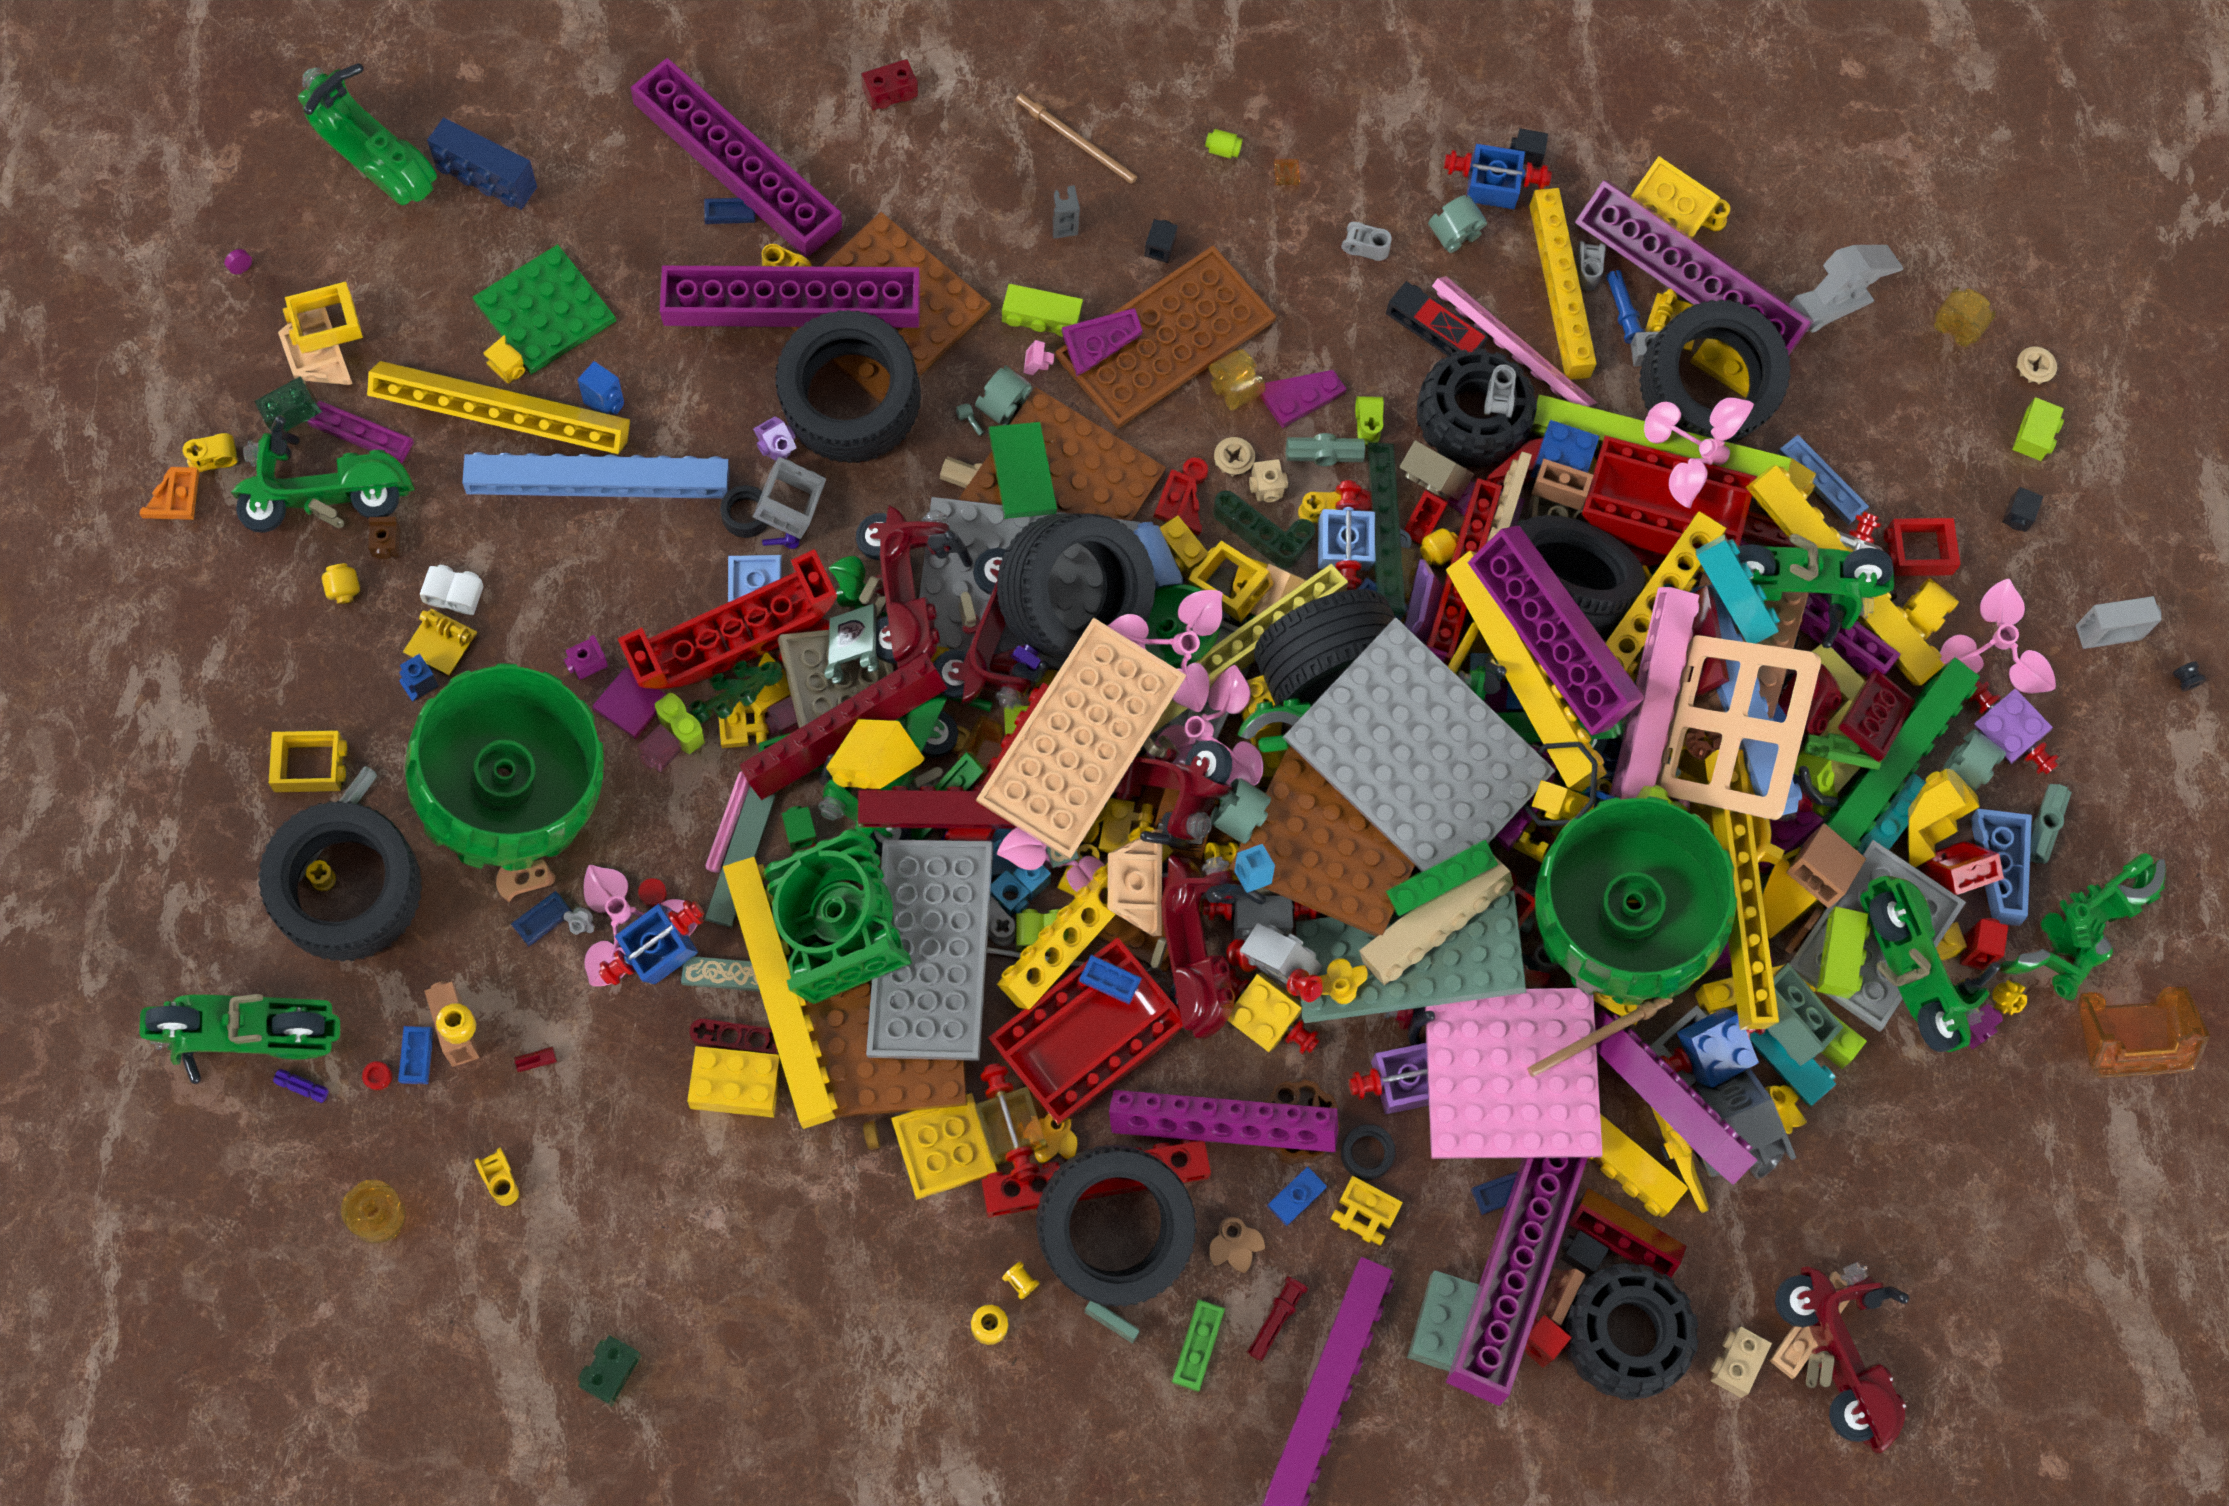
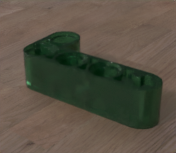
M1224 490L1215 497L1213 506L1214 517L1280 568L1292 567L1312 544L1315 527L1307 519H1298L1285 532L1235 493ZM1247 519L1251 523L1243 524L1240 522V520ZM1303 532L1307 537H1300L1296 533ZM1260 535H1268L1271 537V539L1264 540L1260 537ZM1281 550H1288V551H1290L1292 554H1291V555H1284V554H1282L1280 551H1281Z

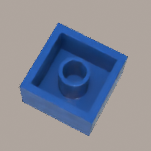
M1550 420L1530 477L1536 479L1543 459L1588 473L1599 436Z

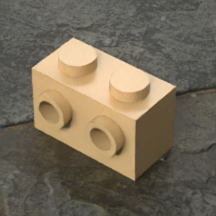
M1739 1327L1734 1332L1729 1331L1722 1344L1726 1349L1722 1357L1718 1356L1710 1371L1714 1373L1711 1382L1740 1398L1748 1395L1772 1343L1743 1327Z

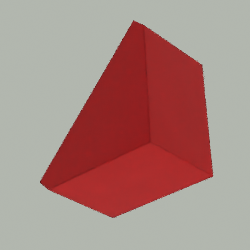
M1426 489L1404 531L1410 535L1412 540L1422 545L1423 538L1433 533L1442 520L1448 501Z

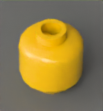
M1441 528L1424 537L1420 548L1423 559L1428 564H1433L1437 567L1450 562L1458 536L1454 532L1450 533L1447 529Z
M346 563L327 567V572L321 578L326 598L337 600V604L352 602L353 596L357 595L360 591L356 570L348 567Z
M452 1003L440 1010L436 1018V1026L445 1041L452 1044H461L467 1042L475 1033L476 1020L468 1007Z
M984 1305L976 1310L971 1320V1332L976 1340L982 1344L994 1345L1002 1341L1006 1336L1008 1317L1000 1307Z

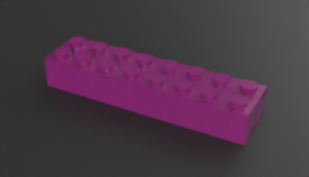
M1520 526L1502 528L1467 562L1591 735L1609 731L1645 699Z
M1602 1010L1595 1017V1031L1619 1019L1616 1014L1610 1017ZM1630 1027L1626 1030L1622 1029L1596 1043V1051L1708 1164L1732 1185L1757 1161L1749 1152L1753 1147L1740 1135L1738 1136L1736 1131L1724 1119L1719 1123L1722 1119L1719 1114L1691 1087L1689 1088L1687 1082L1676 1072L1671 1075L1673 1072L1672 1068L1660 1056L1655 1060L1658 1056L1656 1052L1645 1042L1640 1045L1641 1037Z

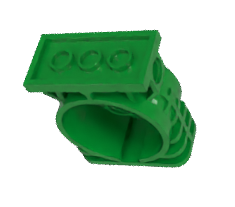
M856 829L845 830L840 836L831 840H822L810 849L796 851L791 857L782 861H773L768 864V867L763 872L765 879L770 881L767 886L768 892L774 896L772 907L776 928L781 937L794 950L788 962L791 979L787 980L789 991L812 1004L912 963L910 953L903 949L899 930L891 925L893 903L890 892L882 880L884 877L883 871L877 867L880 865V858L874 853L876 844L874 840ZM841 881H854L860 883L864 886V889L860 890L859 888L850 883ZM842 909L840 915L836 917L837 912ZM820 938L826 941L827 943L831 944L829 946H823L819 942H815L811 946L808 945L809 943L814 942Z

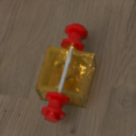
M999 1063L991 1064L985 1067L984 1072L980 1075L981 1080L989 1084L990 1088L985 1093L990 1100L974 1105L989 1155L995 1166L1005 1162H1013L1015 1169L1011 1171V1177L1018 1179L1019 1182L1029 1181L1039 1171L1038 1164L1031 1163L1029 1157L1034 1152L1049 1147L1037 1108L1028 1087L1013 1091L1012 1083H1006L1004 1078L1008 1074L1007 1067L1000 1066Z

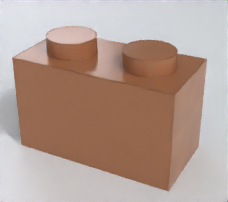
M1543 459L1531 494L1581 510L1594 475Z

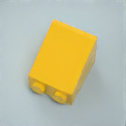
M858 719L826 769L832 775L833 781L841 787L881 789L921 764L925 758L899 721Z
M1800 847L1782 856L1781 860L1774 866L1762 894L1767 935L1770 939L1792 927L1820 903L1816 897L1786 873L1801 850Z

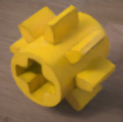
M2007 980L2006 983H1999L1992 993V999L1997 1002L1994 1008L2003 1014L2007 1012L2010 1015L2022 1011L2027 1004V995L2022 993L2025 987L2016 981L2013 983Z

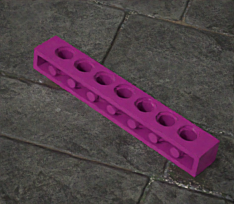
M1741 539L1739 546L1749 545ZM1809 592L1799 629L1821 644L1829 628V605L1817 593ZM1856 621L1849 630L1842 628L1841 623L1840 630L1831 646L1847 664L1865 677L1874 668H1877L1886 676L1901 655V653Z
M1114 1090L1109 1110L1112 1133L1335 1152L1338 1136L1337 1108Z

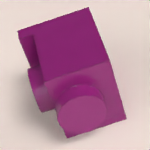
M594 635L589 636L588 640L565 650L567 658L563 659L569 673L575 672L579 680L608 667L605 655Z
M1989 1003L1967 1018L1971 1033L1969 1046L1972 1050L1998 1032L1995 1026L2003 1021L2000 1012L1992 1008Z

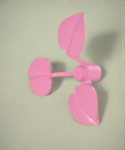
M1726 398L1720 401L1710 416V423L1714 426L1711 430L1714 439H1706L1703 442L1675 426L1681 417L1680 409L1675 404L1661 402L1649 411L1645 419L1644 433L1650 442L1659 444L1666 441L1673 430L1699 445V451L1703 458H1691L1688 464H1677L1669 478L1670 491L1680 504L1691 508L1694 498L1702 489L1707 478V468L1703 463L1722 465L1728 460L1730 450L1724 445V440L1731 438L1740 429L1754 406L1752 402L1737 398Z
M2005 579L1990 588L1980 603L1982 618L1987 622H1997V627H1999L1994 633L1993 639L1977 649L1976 643L1972 638L1965 635H1956L1949 638L1940 650L1942 656L1940 660L1944 664H1947L1956 657L1977 674L1984 665L1983 659L1979 655L1993 645L2003 650L2011 648L2013 660L2016 664L2010 668L2009 678L2017 690L2033 694L2053 691L2056 686L2053 670L2043 655L2036 651L2028 650L2021 655L2020 659L2018 658V645L2015 642L2019 637V632L2014 624L2022 619L2025 606L2010 579Z
M1203 590L1190 594L1183 599L1178 608V617L1183 623L1188 624L1186 626L1187 632L1177 634L1173 639H1146L1149 632L1148 626L1141 617L1134 614L1120 616L1108 625V627L1145 649V644H1171L1177 654L1184 655L1181 662L1182 669L1177 670L1187 676L1172 700L1195 712H1200L1203 709L1209 693L1208 673L1199 663H1192L1188 666L1186 664L1188 659H1191V653H1194L1199 648L1200 641L1197 635H1211L1220 626L1222 620L1221 591Z
M1235 665L1229 667L1217 678L1209 691V706L1213 710L1220 712L1211 715L1204 714L1202 718L1193 716L1187 720L1185 727L1171 725L1158 736L1155 741L1157 746L1162 747L1159 743V737L1165 735L1179 750L1180 754L1172 762L1173 764L1185 765L1188 752L1192 749V745L1195 744L1196 740L1200 742L1212 740L1222 744L1213 737L1214 728L1209 720L1224 716L1226 711L1231 714H1238L1249 704L1251 698L1250 686L1240 669ZM1244 741L1239 742L1233 751L1225 746L1232 758V771L1226 783L1230 785L1236 778H1241L1253 786L1257 785L1263 774V760L1259 750L1254 745ZM1148 751L1146 752V755L1150 759L1156 760L1153 755H1151Z
M1018 827L1004 838L997 851V855L1008 859L1022 869L1036 870L1041 865L1047 870L1052 868L1046 852L1047 845ZM1085 856L1079 863L1073 860L1057 867L1073 866L1068 870L1066 876L1070 886L1077 892L1081 887L1089 884L1097 869L1105 865L1095 857ZM1103 889L1099 894L1100 901H1102L1104 898Z
M589 865L585 874V901L593 911L598 913L607 912L612 919L611 925L615 941L614 945L608 941H600L592 945L585 956V969L590 985L606 986L609 984L605 983L599 975V970H601L599 964L603 960L608 963L612 962L615 959L614 952L617 950L624 953L615 938V935L619 933L618 925L627 923L634 914L641 917L644 913L638 911L635 907H630L625 900L629 884L622 873L614 869L601 868L595 865ZM671 899L662 902L661 905L670 907L673 911L679 913L684 909V900ZM693 922L688 926V936L693 933L698 924Z

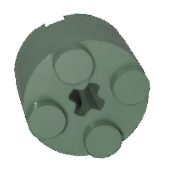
M1463 195L1452 200L1442 207L1444 212L1439 217L1435 213L1428 222L1438 240L1449 253L1458 250L1462 246L1461 243L1466 240L1469 242L1475 241L1482 235L1480 230L1487 225L1486 218L1470 195L1468 197Z
M1004 365V369L1000 368L984 387L986 390L984 393L985 397L982 398L979 395L975 406L999 425H1009L1015 417L1014 411L1017 407L1021 408L1033 387L1031 383L1007 365Z
M1973 729L1963 738L1967 742L1962 743L1960 747L1957 745L1943 768L1954 770L1973 791H1976L1981 783L1985 785L1992 778L1994 772L1991 769L1995 764H1999L2002 761L2006 751L1982 733Z
M1236 778L1230 783V786L1234 787V789L1220 798L1222 802L1219 808L1215 806L1210 817V823L1238 842L1246 844L1252 835L1255 825L1260 827L1266 820L1268 813L1264 810L1269 805L1271 797L1247 781Z

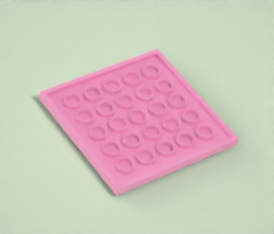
M1578 988L1526 989L1527 993L1425 1007V1012L1431 1010L1435 1013V1019L1426 1024L1431 1159L1602 1156L1596 1044L1535 1077H1531L1527 1070L1529 1066L1595 1032L1593 995L1591 996Z

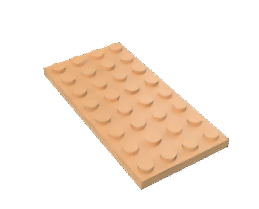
M1093 618L977 797L976 802L1070 860L1187 675Z

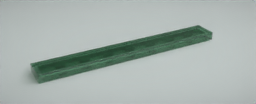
M1368 442L1371 512H1375L1374 564L1376 592L1387 599L1394 615L1404 616L1406 610L1394 444Z

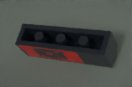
M1407 281L1388 302L1386 315L1448 357H1451L1453 352L1464 349L1467 352H1473V349H1484L1488 336L1480 328L1473 327L1461 315L1451 312L1439 300L1432 299L1423 293L1420 287L1412 285Z

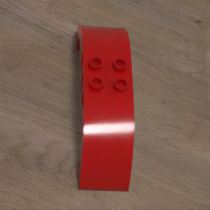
M811 550L791 559L794 573L649 639L642 627L617 638L638 685L649 689H669L697 683L732 669L740 661H750L778 648V638L780 635L803 633L812 627L829 611L837 598L834 587L816 550Z

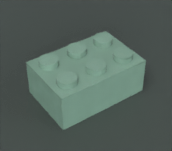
M1787 963L1773 974L1779 1022L1769 1027L1768 1031L1782 1044L1787 1054L1801 1066L1822 1052L1843 1026L1791 965Z
M1436 1270L1430 1275L1407 1358L1450 1371L1479 1286L1478 1284Z

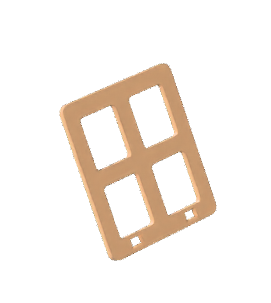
M1698 635L1694 636L1688 645L1686 653L1687 662L1682 670L1679 681L1681 685L1680 691L1675 697L1673 706L1674 717L1668 727V743L1663 749L1661 757L1662 769L1657 776L1655 785L1665 789L1668 792V797L1777 820L1782 816L1785 809L1821 665V658L1817 653ZM1706 657L1740 662L1730 709L1726 713L1695 708L1693 706L1703 662ZM1762 665L1797 671L1787 718L1783 723L1748 717L1758 670ZM1691 667H1694L1691 681L1688 682ZM1688 728L1722 734L1712 781L1709 785L1677 779L1675 776ZM1743 738L1778 744L1779 746L1769 790L1765 797L1730 790V781L1739 745ZM1671 748H1672V749H1673V753H1672L1671 761H1670V764H1667V763H1668V759H1669V755H1670V751H1671Z

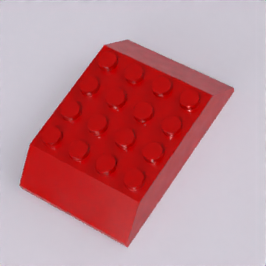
M1605 436L1582 515L1591 525L1609 533L1624 544L1668 555L1697 513L1701 512L1726 528L1724 534L1728 541L1733 539L1737 546H1739L1752 494L1746 487L1757 476L1703 463L1707 468L1706 481L1694 498L1691 508H1687L1673 497L1669 488V478L1677 464H1688L1691 458ZM1699 543L1692 544L1696 549L1703 546Z
M1118 937L1094 956L1142 978L1130 1005L1079 982L1088 962L1087 960L1043 994L1030 1010L1024 1009L988 1037L991 1044L1058 1125L1085 1110L1163 1048L1183 1028L1180 1010Z

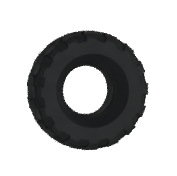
M1483 348L1473 349V352H1467L1466 349L1453 352L1451 357L1442 358L1434 365L1421 386L1417 400L1416 418L1418 426L1423 430V438L1430 447L1434 446L1437 449V453L1457 461L1456 464L1467 467L1468 464H1476V467L1479 468L1488 467L1492 462L1496 464L1502 463L1523 446L1532 429L1537 411V400L1534 399L1533 393L1535 389L1531 380L1528 377H1524V370L1516 362L1510 363L1506 360V355L1499 352L1491 354L1487 353L1486 349ZM1508 365L1514 369L1516 373L1515 398L1510 418L1506 417V414L1499 413L1492 418L1478 419L1465 414L1459 408L1455 401V396L1462 392L1478 391L1487 395L1489 381L1497 366ZM1497 378L1499 382L1507 383L1505 379Z
M1624 1263L1613 1265L1593 1274L1580 1285L1562 1323V1330L1572 1337L1565 1345V1352L1569 1361L1571 1360L1577 1369L1576 1373L1585 1382L1587 1381L1593 1385L1597 1391L1607 1396L1611 1395L1624 1400H1634L1657 1395L1674 1385L1686 1373L1697 1351L1699 1341L1697 1339V1328L1699 1326L1697 1316L1693 1313L1689 1304L1691 1302L1685 1291L1682 1292L1674 1284L1672 1278L1665 1273L1661 1274L1652 1270L1653 1267ZM1622 1304L1634 1305L1646 1312L1651 1318L1656 1330V1342L1648 1354L1640 1357L1630 1356L1620 1351L1613 1344L1607 1330V1318L1615 1307Z

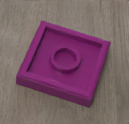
M625 666L594 703L592 708L636 739L657 714L655 703L666 696V694L659 689L640 687L632 670Z

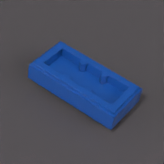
M1091 955L1079 982L1130 1005L1142 978Z
M404 1026L399 1083H429L434 1032L432 1027Z
M1307 1166L1267 1207L1288 1226L1327 1186Z

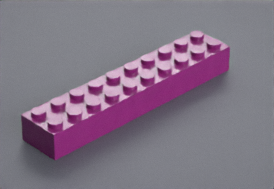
M668 58L630 87L633 103L733 194L742 199L749 208H752L762 220L805 258H808L842 229L841 212Z
M1609 180L1602 181L1575 222L1692 304L1723 299L1724 301L1732 300L1735 303L1741 302V304H1746L1750 308L1756 309L1776 326V330L1778 333L1780 332L1782 339L1785 341L1788 356L1814 321Z
M662 266L660 315L663 326L802 327L804 323L809 322L812 318L819 317L821 314L837 312L838 310H857L867 312L869 315H876L877 318H882L885 320V323L891 324L892 327L919 328V267Z
M1588 1157L1522 1158L1445 1383L1497 1406H1500L1510 1395Z

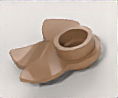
M1228 1217L1221 1222L1218 1228V1236L1210 1243V1259L1214 1266L1220 1265L1227 1260L1235 1270L1246 1273L1252 1262V1252L1264 1250L1265 1243L1262 1235L1257 1230L1247 1228L1239 1218ZM1230 1227L1235 1228L1237 1235L1234 1237L1229 1236L1227 1229Z

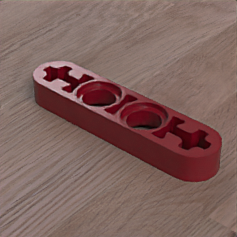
M698 1019L691 1024L689 1029L692 1041L701 1047L779 1055L776 1044H772V1050L769 1049L770 1036H773L771 1028ZM705 1026L707 1032L715 1033V1028H719L717 1032L718 1041L715 1042L714 1036L705 1034L703 1039H699L695 1031H700L701 1027ZM727 1030H734L737 1032L738 1038L733 1043H725L722 1040L723 1033ZM754 1034H762L765 1037V1043L761 1047H753L750 1044V1038Z

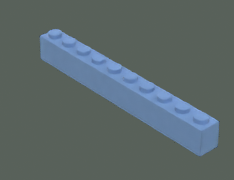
M476 452L473 455L465 454L462 483L466 494L722 499L729 491L730 468L728 459L717 456L710 457L709 459H697L693 456H685L683 458H671L669 456L645 458L641 455H633L631 457H618L616 455L592 457L588 454L578 456H565L563 454L540 456L535 453L526 455H513L510 453L487 455L482 452Z
M1706 585L1713 588L1722 639L1743 642L1741 634H1736L1735 621L1731 614L1728 613L1714 585ZM1705 586L1693 588L1690 593H1694ZM1726 660L1729 681L1715 688L1724 713L1730 709L1740 669V662ZM1756 678L1748 717L1774 721L1773 718L1768 717L1767 701L1764 696L1761 697L1759 694L1760 685L1758 678ZM1743 738L1739 749H1743L1745 769L1755 795L1765 797L1769 790L1779 746L1778 744ZM1793 779L1782 815L1797 812L1798 801L1802 800L1799 784H1794Z

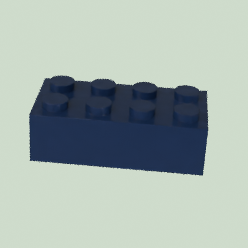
M444 117L427 139L435 167L439 172L456 177L464 185H472L478 188L486 196L492 195L500 199L508 207L514 206L522 210L537 189L530 160Z

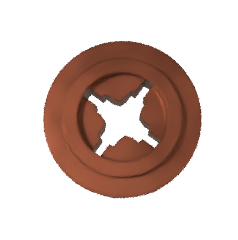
M1691 728L1686 736V747L1694 757L1705 761L1709 755L1720 749L1722 734ZM1705 735L1709 740H1713L1712 747L1707 741H1703Z

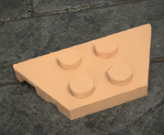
M325 307L298 314L304 336L333 328ZM292 323L287 324L278 332L295 380L344 385L352 384L339 344L302 354L299 346H293L289 330L293 329Z
M1158 829L1151 832L1162 833V830ZM1139 837L1108 853V910L1152 936H1162V844L1144 842Z

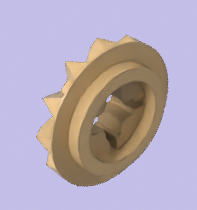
M2026 348L2017 358L2016 368L2020 370V377H2026L2028 383L2033 381L2040 385L2043 382H2049L2056 374L2057 362L2054 356L2044 348ZM2039 360V369L2037 371H2033L2034 362Z
M1226 438L1215 449V465L1221 469L1222 473H1229L1232 477L1236 474L1244 475L1246 471L1251 470L1254 464V449L1249 442L1242 438ZM1240 451L1238 458L1240 461L1234 460L1229 463L1230 455H1235Z

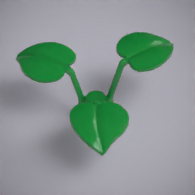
M856 556L843 557L829 567V570L836 577L840 585L836 592L837 602L841 607L855 606V610L865 607L859 600L866 586L863 582L866 576L865 567ZM882 611L880 616L886 617L888 615L887 612Z

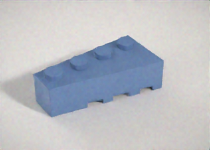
M1976 809L1970 819L1975 844L1999 853L2004 876L2002 880L1985 885L1991 917L1999 920L2001 924L2020 926L2028 916L2032 815Z

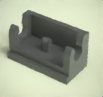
M1075 185L1068 186L1067 195L1069 198L1067 200L1059 198L1058 190L1054 193L1053 239L1078 235L1080 208Z

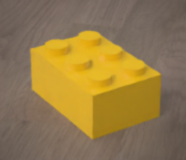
M695 1046L687 1100L690 1109L774 1118L782 1064L780 1056Z

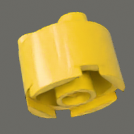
M1928 578L1918 588L1920 590L1915 595H1912L1902 607L1908 615V622L1923 632L1925 635L1924 640L1945 622L1943 617L1947 612L1950 613L1959 603L1953 595L1931 578Z

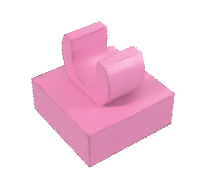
M1035 340L1026 350L1024 373L1034 375L1038 369L1048 370L1049 364H1053L1054 354L1044 352V342Z

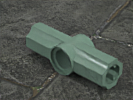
M1321 433L1314 436V438L1287 437L1286 440L1287 461H1314L1318 466H1331L1336 464V462L1364 461V439L1336 438L1333 434Z
M2049 784L2047 786L2038 815L2032 822L2030 861L2034 863L2046 864L2049 861L2058 831L2064 825V814L2072 793L2068 790V787L2060 784ZM2044 820H2047L2051 824L2052 828L2048 827L2044 823Z

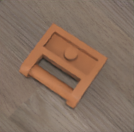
M1554 1268L1550 1274L1551 1281L1540 1301L1535 1318L1539 1320L1545 1314L1556 1325H1561L1585 1274L1577 1269L1562 1271Z

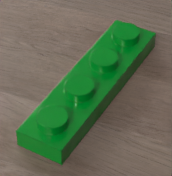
M966 752L935 786L936 791H947L948 787H963L964 791H971L988 771L971 752ZM911 828L910 840H926L936 828Z
M1482 840L1391 887L1385 892L1398 916H1401L1497 866L1498 863L1486 840Z

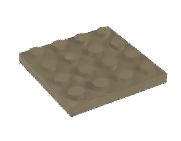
M829 630L784 634L778 638L799 728L893 672L892 664L884 662L879 658V669L868 672V666L862 667L860 665L861 657L840 664L843 672V681L833 684V678L827 679L824 675L829 658Z

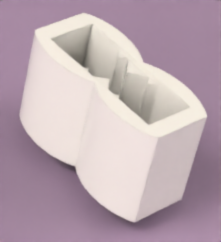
M438 565V567L430 566L420 592L422 602L428 605L474 615L483 590V583L479 576L473 572L455 573L453 569L445 565Z

